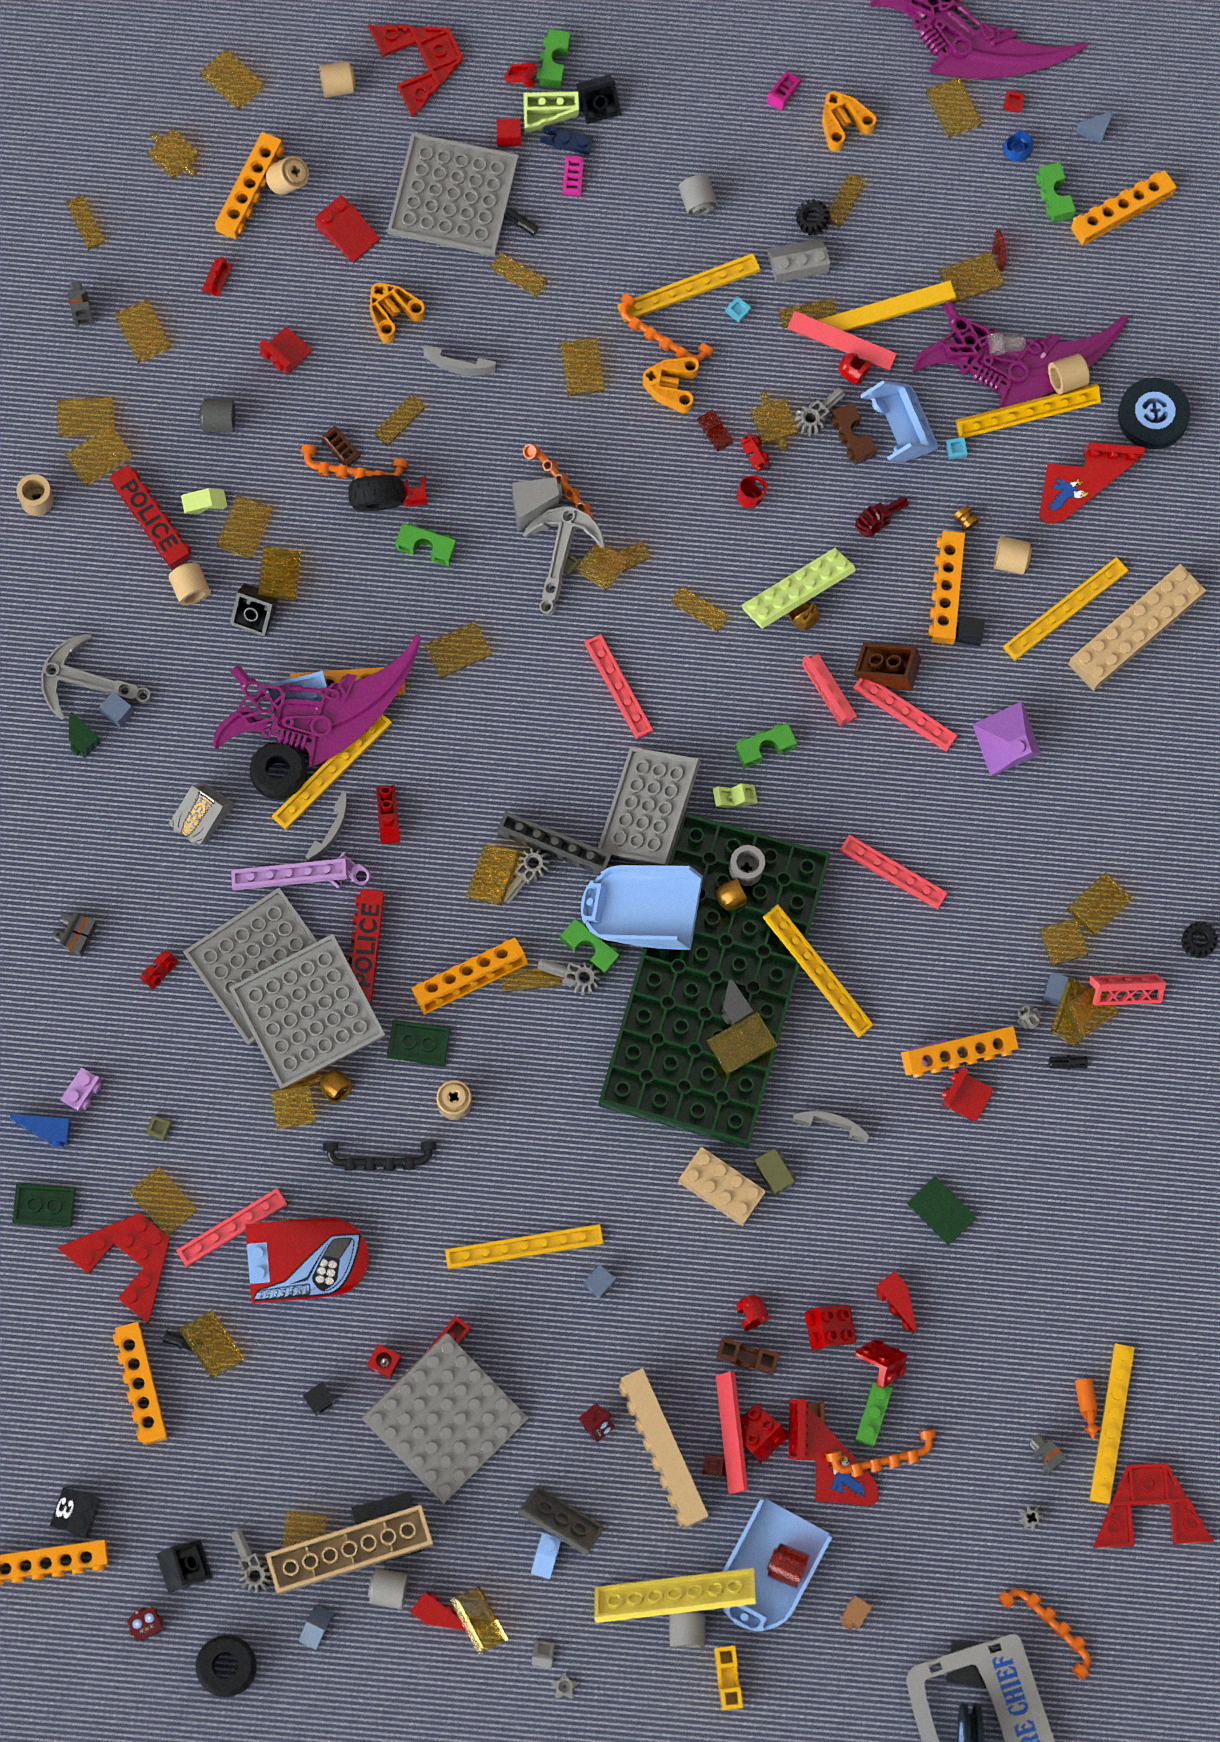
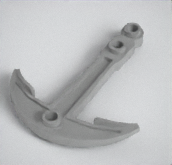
M558 507L549 509L536 517L523 533V536L527 538L537 532L550 529V526H558L549 575L546 578L542 593L543 601L540 603V611L546 615H552L556 611L555 603L559 599L562 576L575 529H583L584 532L598 543L601 549L605 548L604 536L599 525L591 516L577 508Z
M91 634L72 637L57 646L46 659L41 673V690L47 706L62 721L65 717L62 713L59 694L57 693L59 682L110 694L113 691L122 699L129 701L137 700L140 704L148 703L151 699V694L144 687L138 688L134 684L119 680L113 681L66 666L65 664L70 654L73 656L82 645L91 640ZM55 669L56 673L50 674V670ZM125 689L129 691L126 695L122 694V691ZM143 694L147 696L144 700L140 699V696Z

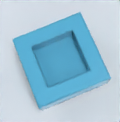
M738 296L725 309V312L738 323L751 311V307Z
M964 437L946 440L949 460L967 457L968 453Z

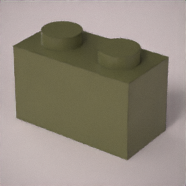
M775 1148L754 1160L755 1167L773 1197L793 1186L795 1183L794 1179L796 1178L791 1168H786L784 1164L785 1158L780 1151L777 1152Z

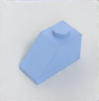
M542 1533L531 1574L547 1579L551 1578L561 1543L559 1538Z

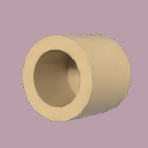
M348 61L319 65L324 98L354 93V88L356 87L353 68Z
M289 156L272 164L266 173V181L269 188L278 195H286L303 187L309 178L306 163L296 156Z
M1078 353L1051 362L1048 365L1051 384L1058 394L1089 384L1090 371L1088 364Z
M31 474L19 481L16 492L21 507L26 513L40 516L50 511L54 498L49 482L44 477ZM40 496L38 500H33V497L38 498Z
M1000 536L995 552L993 569L1023 575L1025 570L1028 569L1031 559L1032 548H1030V542Z
M198 563L180 565L168 576L176 597L182 606L200 602L211 593Z
M450 1080L441 1085L437 1092L439 1112L449 1120L464 1118L472 1107V1095L468 1086L458 1080ZM455 1093H457V1098L459 1100H454L453 1102H451V1097L449 1095H454Z

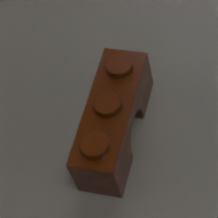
M852 402L833 410L830 420L832 426L837 428L839 432L840 442L845 444L847 448L848 458L857 465L875 457L877 449L870 435L858 437L851 431L853 427L860 425L861 420L854 403Z
M722 1337L716 1360L773 1376L780 1353L762 1348H750L742 1345L741 1342Z

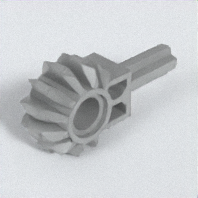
M837 388L823 402L817 400L812 405L810 404L808 409L802 406L801 411H796L797 417L794 418V423H797L796 430L801 429V434L808 432L809 437L812 432L817 435L819 430L824 429L823 424L829 416V410L845 397L844 391ZM811 418L814 422H807L806 419Z
M530 848V854L527 851H523L524 857H518V861L521 863L517 864L516 878L501 896L504 902L510 904L525 884L530 886L533 881H537V875L544 878L543 872L549 871L547 865L550 864V861L545 860L547 857L546 853L540 855L541 849L534 853L533 848ZM531 861L539 863L536 868H531L528 864Z
M540 959L538 962V970L562 977V983L567 984L569 987L575 986L574 993L581 990V995H584L586 991L591 994L593 992L592 988L597 989V982L600 981V978L596 976L599 971H592L594 967L592 964L587 968L586 962H583L582 968L578 963L573 964L569 962L567 967L545 959ZM585 975L588 978V982H581L579 976Z
M241 1529L232 1532V1540L241 1558L238 1561L241 1567L239 1573L245 1575L239 1577L238 1580L240 1582L246 1581L241 1587L245 1589L249 1586L248 1593L250 1594L254 1588L256 1594H260L259 1587L266 1591L267 1587L264 1583L272 1584V1581L266 1578L272 1576L271 1572H266L269 1569V1565L267 1564L262 1568L263 1560H258L257 1555L252 1554ZM255 1571L261 1574V1578L257 1582L250 1580L251 1574Z

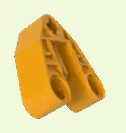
M834 91L826 95L822 126L830 150L840 151L844 146L845 133L840 124L842 127H847L853 122L862 134L869 135L873 133L876 117L859 101ZM864 122H869L871 125H866ZM834 138H837V139H839L840 141H839V142H835L833 139H834Z
M376 283L371 288L370 313L379 338L385 343H390L396 337L395 325L382 307L392 318L397 317L401 311L393 303V299L399 308L414 322H420L424 319L425 308L421 300L401 287ZM414 309H420V310H421V311L418 312V313H414V312H413ZM391 330V333L385 334L383 331Z
M693 357L663 360L644 371L643 387L657 402L680 413H688L693 407V396L690 392L677 390L679 379L696 378L699 362ZM692 366V367H694L695 369H694V370H687L686 367ZM687 400L689 404L684 405L680 401Z

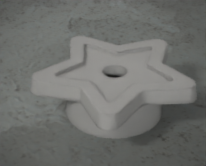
M563 1673L560 1680L551 1682L557 1689L555 1697L558 1699L565 1695L572 1699V1689L578 1682L569 1680L567 1674Z

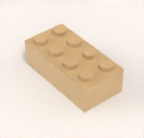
M703 1147L698 1150L678 1183L742 1227L766 1193V1190Z

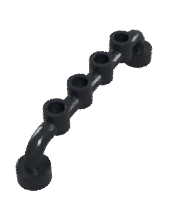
M425 1141L421 1142V1150H424L425 1153L420 1158L339 1159L334 1153L338 1151V1143H323V1151L327 1152L329 1161L335 1166L344 1167V1171H356V1166H364L365 1171L376 1170V1166H384V1170H395V1166H403V1170H415V1166L424 1165L429 1162L433 1150H436V1142Z

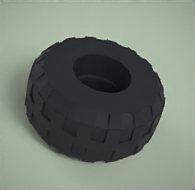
M373 475L352 480L348 487L349 503L353 509L358 511H378L398 507L405 500L403 481L394 475Z
M277 741L270 742L260 747L253 755L250 764V778L256 790L263 796L273 800H284L299 791L306 782V761L301 752L294 748L293 745L290 746L289 743L285 745L282 741L280 743H277ZM275 763H284L290 768L288 774L280 779L270 777L267 774L268 769Z
M222 1635L209 1640L201 1648L196 1658V1674L200 1684L209 1693L218 1697H232L242 1693L251 1685L256 1675L257 1661L252 1648L244 1640L236 1636ZM223 1654H231L238 1661L236 1674L228 1679L218 1677L214 1670L217 1658Z

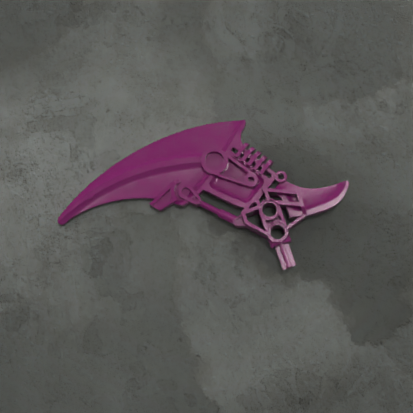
M871 0L870 3L871 8H893L913 19V29H920V39L926 43L925 45L929 48L930 52L937 56V61L932 64L929 72L951 77L995 79L1028 74L1063 62L1083 51L1087 46V42H1081L1070 46L1050 47L1016 40L1014 38L1017 37V34L1012 28L999 30L996 26H988L985 22H979L961 4V0H945L946 2H942V0ZM958 9L965 17L972 20L979 27L978 30L975 31L953 10Z
M948 302L943 306V309L950 320L951 332L941 342L923 349L917 355L913 365V372L915 373L935 364H953L960 367L961 374L966 375L969 372L974 375L973 381L979 378L978 383L981 384L984 381L983 386L985 387L988 383V389L990 390L993 386V391H998L1000 394L998 408L1034 400L1055 392L1048 374L1049 363L1078 353L1084 358L1090 368L1116 340L1128 316L1123 315L1112 326L1095 335L1075 341L1058 342L1061 337L1053 333L1043 340L1035 338L1032 341L1027 339L1021 341L998 332L995 328H987L986 326L969 321L963 315H959L952 302ZM957 326H962L964 330L958 329ZM994 337L1003 341H1009L1021 345L1023 351L995 342H989V340ZM965 341H970L973 345H968Z
M415 635L407 649L382 670L355 681L357 675L346 674L339 683H331L328 688H308L287 683L278 686L259 684L254 677L250 678L242 667L237 664L230 672L242 685L240 689L246 696L237 710L224 719L217 727L213 739L214 748L218 749L222 744L238 734L258 731L262 733L264 738H269L271 735L277 736V743H280L283 738V744L285 745L287 740H289L290 746L295 742L294 748H298V745L301 744L300 750L303 751L305 747L309 753L308 764L310 767L335 756L363 735L390 705L412 667L420 645L421 636ZM251 684H255L258 687V692L255 695H250L247 692V688ZM262 687L278 689L281 694L272 700ZM287 691L319 693L322 695L321 701L284 698ZM247 698L251 700L258 711H253L249 705L242 708ZM263 699L270 701V707L266 710L260 707V702ZM275 707L276 711H275V714L273 715V713H272L271 711H272V709ZM268 713L271 717L261 718L258 715ZM273 720L271 728L269 730L268 728H266L268 721Z

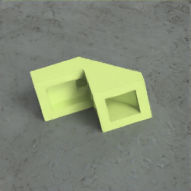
M207 488L181 496L184 513L201 514L208 508L225 509L228 507L224 489Z
M742 783L732 788L719 786L713 788L716 807L734 808L758 803L755 785Z

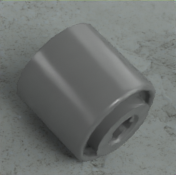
M203 399L200 405V426L203 431L234 433L236 424L234 399Z

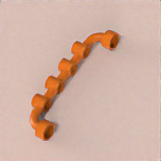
M626 293L620 298L622 301L620 313L629 322L627 326L633 331L637 332L640 329L645 332L643 337L651 342L653 339H656L660 342L658 346L668 352L671 349L676 352L674 356L677 359L693 357L699 362L706 356L711 357L714 350L705 343H701L698 350L700 353L693 355L668 337L658 333L654 328L630 315L628 307H633L636 300Z
M303 444L301 447V453L304 454L306 465L318 470V474L322 476H329V472L337 473L336 477L341 479H347L348 475H354L355 479L373 475H394L400 477L403 470L408 468V461L401 458L394 459L393 467L396 470L393 473H386L380 470L371 471L365 468H352L346 465H332L327 462L319 463L314 462L311 456L316 454L315 446Z
M527 444L523 448L524 457L527 459L539 458L543 463V469L549 471L553 477H557V483H561L562 489L565 491V497L571 499L577 509L594 519L590 512V504L580 500L579 490L570 487L568 476L560 474L557 470V462L549 460L539 450L537 445Z
M935 1429L919 1431L920 1439L925 1440V1445L919 1449L890 1454L881 1458H873L843 1466L839 1462V1460L843 1459L841 1450L826 1453L827 1462L832 1463L833 1468L837 1472L842 1474L851 1473L852 1477L863 1475V1470L870 1469L871 1472L881 1471L882 1465L889 1464V1468L901 1466L900 1461L907 1460L909 1464L920 1461V1456L928 1454L931 1450L933 1438L936 1437Z
M1012 1589L1008 1593L1003 1591L998 1596V1599L1005 1607L1009 1609L1015 1603L1013 1598H1022L1026 1605L1034 1610L1046 1624H1049L1059 1637L1064 1639L1076 1653L1081 1655L1083 1658L1082 1665L1077 1663L1072 1668V1671L1078 1678L1084 1681L1089 1675L1087 1670L1091 1664L1090 1654L1084 1648L1086 1642L1080 1636L1074 1638L1069 1633L1071 1628L1067 1623L1062 1621L1059 1624L1054 1619L1056 1613L1050 1607L1044 1609L1039 1604L1042 1600L1037 1594L1032 1593L1029 1595L1022 1589Z

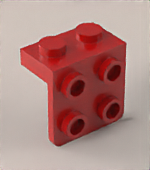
M287 327L283 328L269 343L265 339L259 343L260 354L266 360H270L278 371H282L287 376L311 353V348Z
M961 1067L960 1071L955 1070L950 1079L953 1081L951 1088L946 1087L941 1097L944 1098L942 1105L976 1122L988 1102L993 1089L967 1075L969 1070Z
M848 1305L817 1307L805 1312V1322L812 1351L821 1350L829 1346L852 1345L856 1343L851 1310Z
M872 1340L855 1350V1356L879 1367L876 1385L881 1388L903 1377L907 1367L905 1365L908 1355L901 1352L898 1348L884 1344L881 1340Z
M758 1404L753 1405L740 1418L743 1445L760 1464L769 1458L771 1453L789 1437L782 1425Z

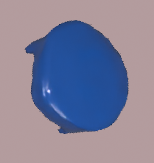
M1019 130L1003 143V152L1008 159L1015 162L1029 158L1033 148L1031 136Z

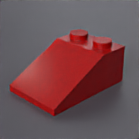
M342 195L338 196L314 218L315 227L352 263H355L380 240L355 207Z

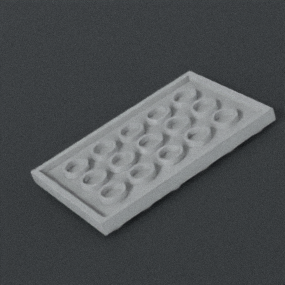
M630 747L598 849L612 854V857L668 866L701 761L698 758Z

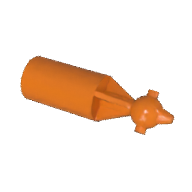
M1092 1378L1076 1380L1075 1387L1079 1410L1088 1423L1087 1427L1084 1428V1432H1087L1092 1439H1095L1100 1427L1094 1424L1098 1409Z

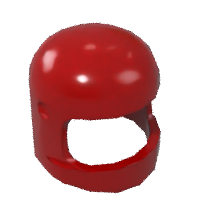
M849 353L841 360L838 370L843 378L858 386L873 363L868 360L863 364L858 360V354Z
M756 475L743 478L736 495L739 504L749 509L759 506L767 491L766 481ZM755 481H759L763 485V493L761 489L755 485Z
M426 476L420 477L421 484L419 487H410L408 480L403 481L405 491L403 505L407 507L427 505Z
M758 1295L745 1296L736 1305L737 1313H745L746 1320L741 1324L744 1332L761 1325L770 1318L762 1298Z

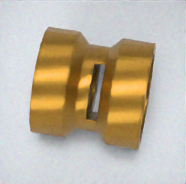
M968 505L961 508L953 516L957 522L962 523L961 527L965 532L979 522V518L976 515H972V510Z

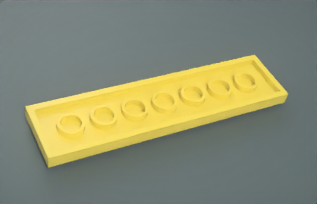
M754 1568L595 1587L594 1618L596 1623L756 1604Z

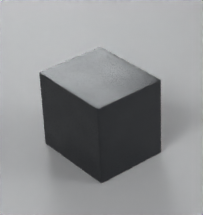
M960 616L956 643L980 646L983 639L985 619Z
M323 1382L303 1395L304 1400L316 1417L336 1403Z

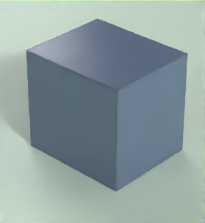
M113 691L99 706L101 713L119 728L134 713L132 706Z
M1051 972L1042 1001L1062 1007L1066 1001L1072 978Z
M599 1264L584 1281L583 1286L600 1300L615 1284L616 1278Z

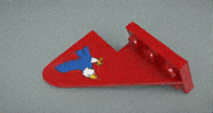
M1088 442L1084 447L1083 453L1085 455L1084 467L1047 464L1039 512L1041 521L1046 524H1055L1067 519L1144 455L1145 447Z
M789 1399L788 1460H816L815 1501L865 1506L874 1505L878 1500V1488L873 1477L866 1469L863 1470V1475L852 1477L851 1473L842 1474L837 1472L833 1468L832 1463L827 1462L826 1453L841 1450L843 1459L839 1460V1462L843 1466L857 1463L858 1460L809 1408V1405L806 1404V1399Z

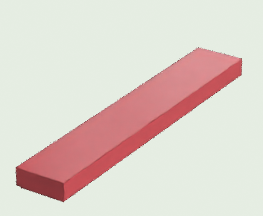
M794 311L787 328L846 354L856 353L858 354V359L863 361L869 360L873 365L890 371L897 354Z
M599 634L585 641L584 645L635 739L638 740L652 733L653 728L603 636Z
M859 678L853 687V690L946 752L958 736L883 685Z
M850 834L839 850L840 853L937 910L948 892Z
M276 1188L176 1251L187 1268L246 1231L245 1224L260 1223L288 1206L279 1189Z
M730 1371L716 1375L728 1493L736 1494L748 1491L736 1377L735 1372Z

